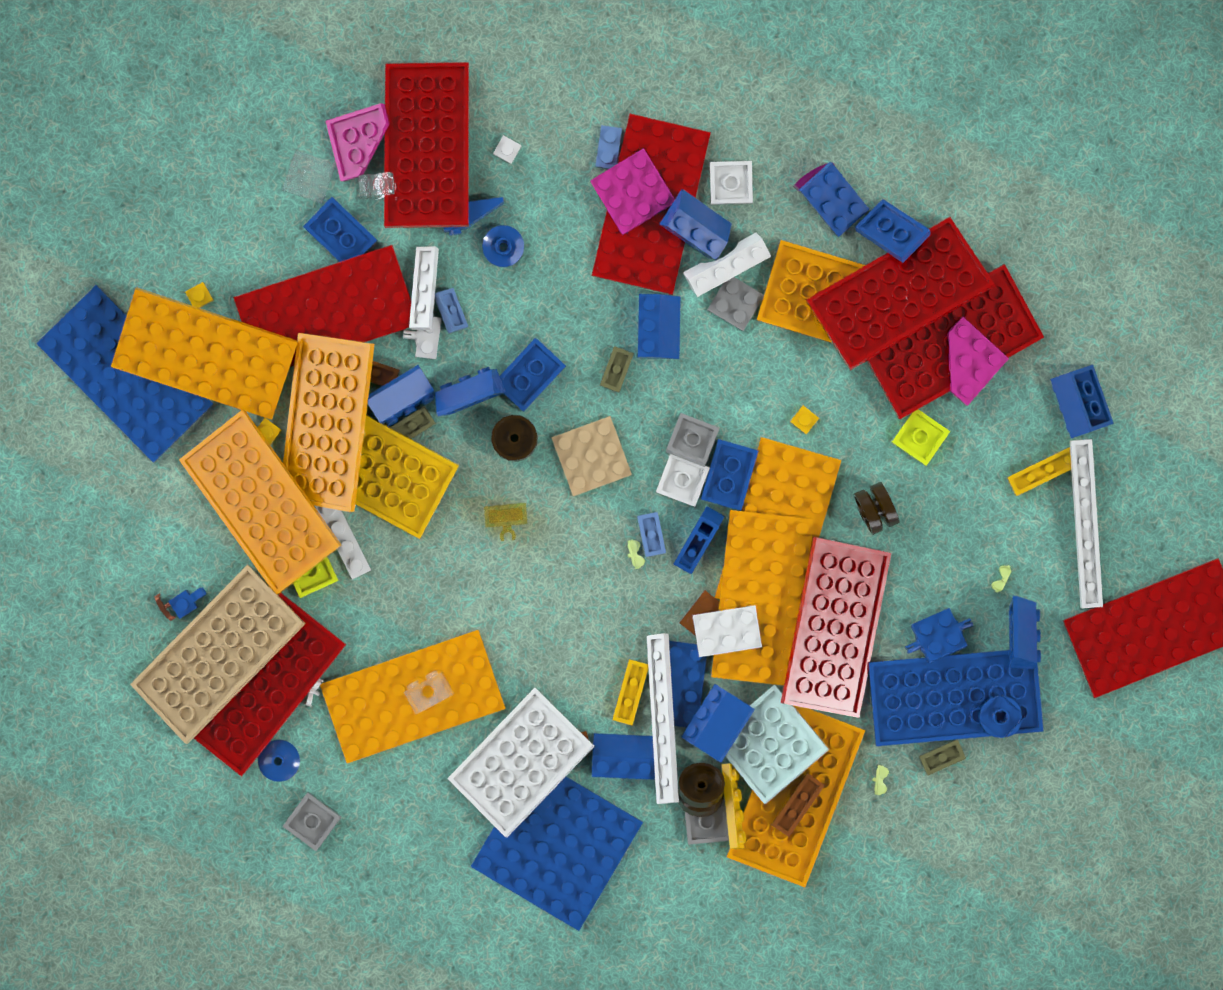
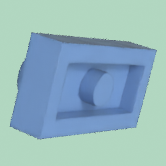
M601 125L595 167L610 169L617 165L622 128Z
M454 288L437 292L435 300L448 334L467 328L468 324Z
M658 512L637 516L645 557L666 553Z

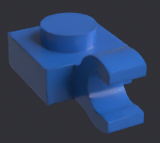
M200 587L192 594L185 590L168 602L179 619L197 609L198 606L195 602L207 595L203 587Z

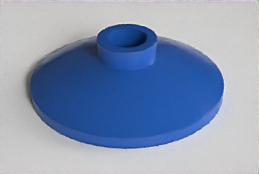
M506 225L496 226L489 230L483 239V253L491 264L498 267H509L517 263L522 257L524 241L521 234L513 227ZM502 243L507 244V250H500V245Z
M274 740L269 742L258 756V765L266 778L282 782L296 774L300 765V757L297 749L291 743L284 740ZM276 757L282 759L281 765L275 764L274 760Z

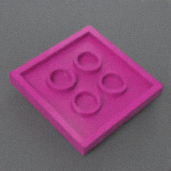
M644 148L590 180V183L622 235L669 208L675 200Z

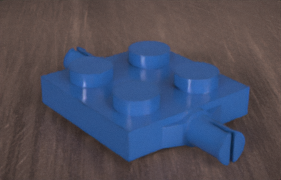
M950 608L912 624L911 628L915 634L916 642L905 646L908 654L920 649L928 663H932L966 648L968 645L963 637L962 630L973 626L970 618L958 623Z

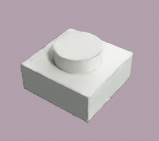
M503 135L493 154L512 164L522 146Z

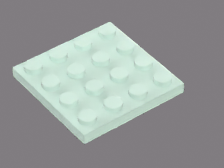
M773 685L750 705L755 710L726 755V758L764 804L768 803L830 750L793 705L781 703L782 691L777 685Z

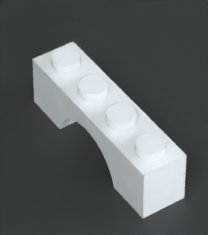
M754 233L739 241L735 249L726 256L713 262L699 263L683 272L692 291L699 297L768 259L771 255L763 239L757 233Z

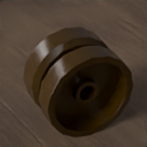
M509 415L503 417L495 424L492 430L491 441L494 450L500 457L508 461L519 462L527 459L534 453L538 443V435L535 426L529 419L521 415ZM514 434L518 435L519 437L518 441L512 442V440L510 439V437L514 436Z
M882 482L870 486L873 499L864 489L853 494L860 516L872 535L883 531L881 518L888 527L900 523L893 502Z
M700 762L687 766L681 772L678 782V804L683 811L696 817H707L717 812L721 807L725 788L724 776L720 770L712 764Z

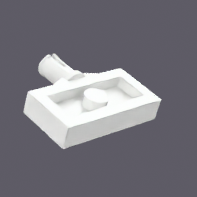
M433 317L432 329L404 330L403 339L415 340V357L436 360L442 318Z

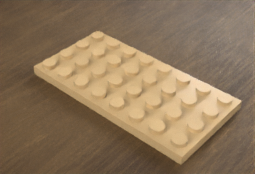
M247 565L130 685L180 739L188 744L305 623L253 568Z

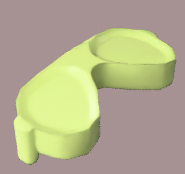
M629 540L627 541L630 552L628 557L632 559L635 569H639L645 563V559L637 554L640 542Z
M1009 565L999 567L1002 579L991 584L996 593L1003 590L1011 574Z
M878 765L876 778L872 779L876 782L875 795H881L887 791L883 779L889 774L887 768Z

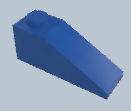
M503 197L469 202V227L503 205ZM444 227V232H449L450 236L462 234L461 230H466L469 227Z
M706 506L676 558L674 565L692 574L725 516Z

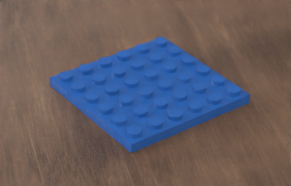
M566 776L508 837H505L494 826L471 867L579 931L643 824V821Z

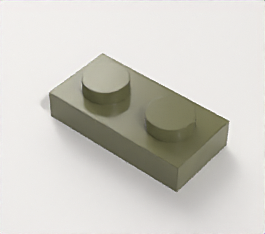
M614 346L600 386L619 393L634 353Z
M424 406L391 428L412 439L435 425L436 422Z
M958 739L919 756L928 776L966 759Z

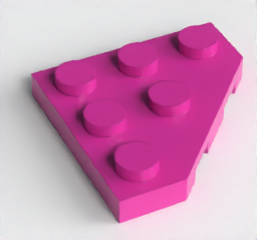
M383 103L326 121L341 182L363 176L389 126Z
M960 317L947 332L949 341V371L951 376L950 392L965 406H968L1009 358L964 317Z

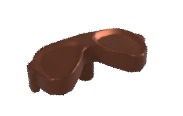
M161 593L157 594L154 597L159 609L167 619L172 621L176 616L170 615V612L167 610L171 606L168 602L164 605L160 600Z

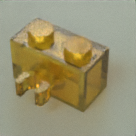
M526 503L484 506L485 527L503 526V530L500 533L501 541H504V534L507 532L512 534V540L516 539V533L512 530V526L528 524Z

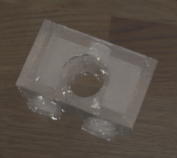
M434 671L425 676L426 681L419 684L417 680L407 686L408 690L404 694L415 714L454 694L443 672L438 674L437 671ZM430 685L434 689L432 697L424 696L422 692L424 686Z

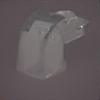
M385 172L358 176L359 198L375 200L384 198V195L394 194L393 173Z

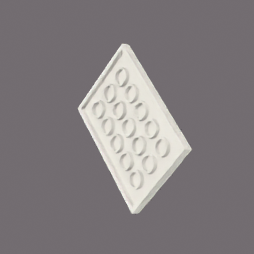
M534 688L447 779L505 837H508L592 750L594 745L548 699Z

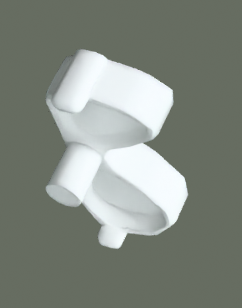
M319 679L308 693L305 705L312 707L313 694L320 695V692L316 690L321 682H324L322 679Z

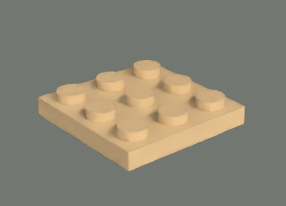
M611 416L552 437L573 497L632 475Z

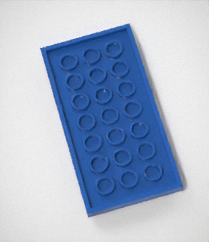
M95 285L36 344L154 463L213 403L207 398L111 367L127 315Z
M1009 650L948 655L932 663H928L926 657L868 663L875 746L991 736L982 728L979 714L982 705L988 699L998 695L1013 699L1021 708L1022 723L1015 734L1044 732L1038 665H1036L1035 669L1010 668ZM1004 711L1002 713L997 712L996 721L999 722L1001 720L1004 722L1006 720L1004 717L1006 713Z

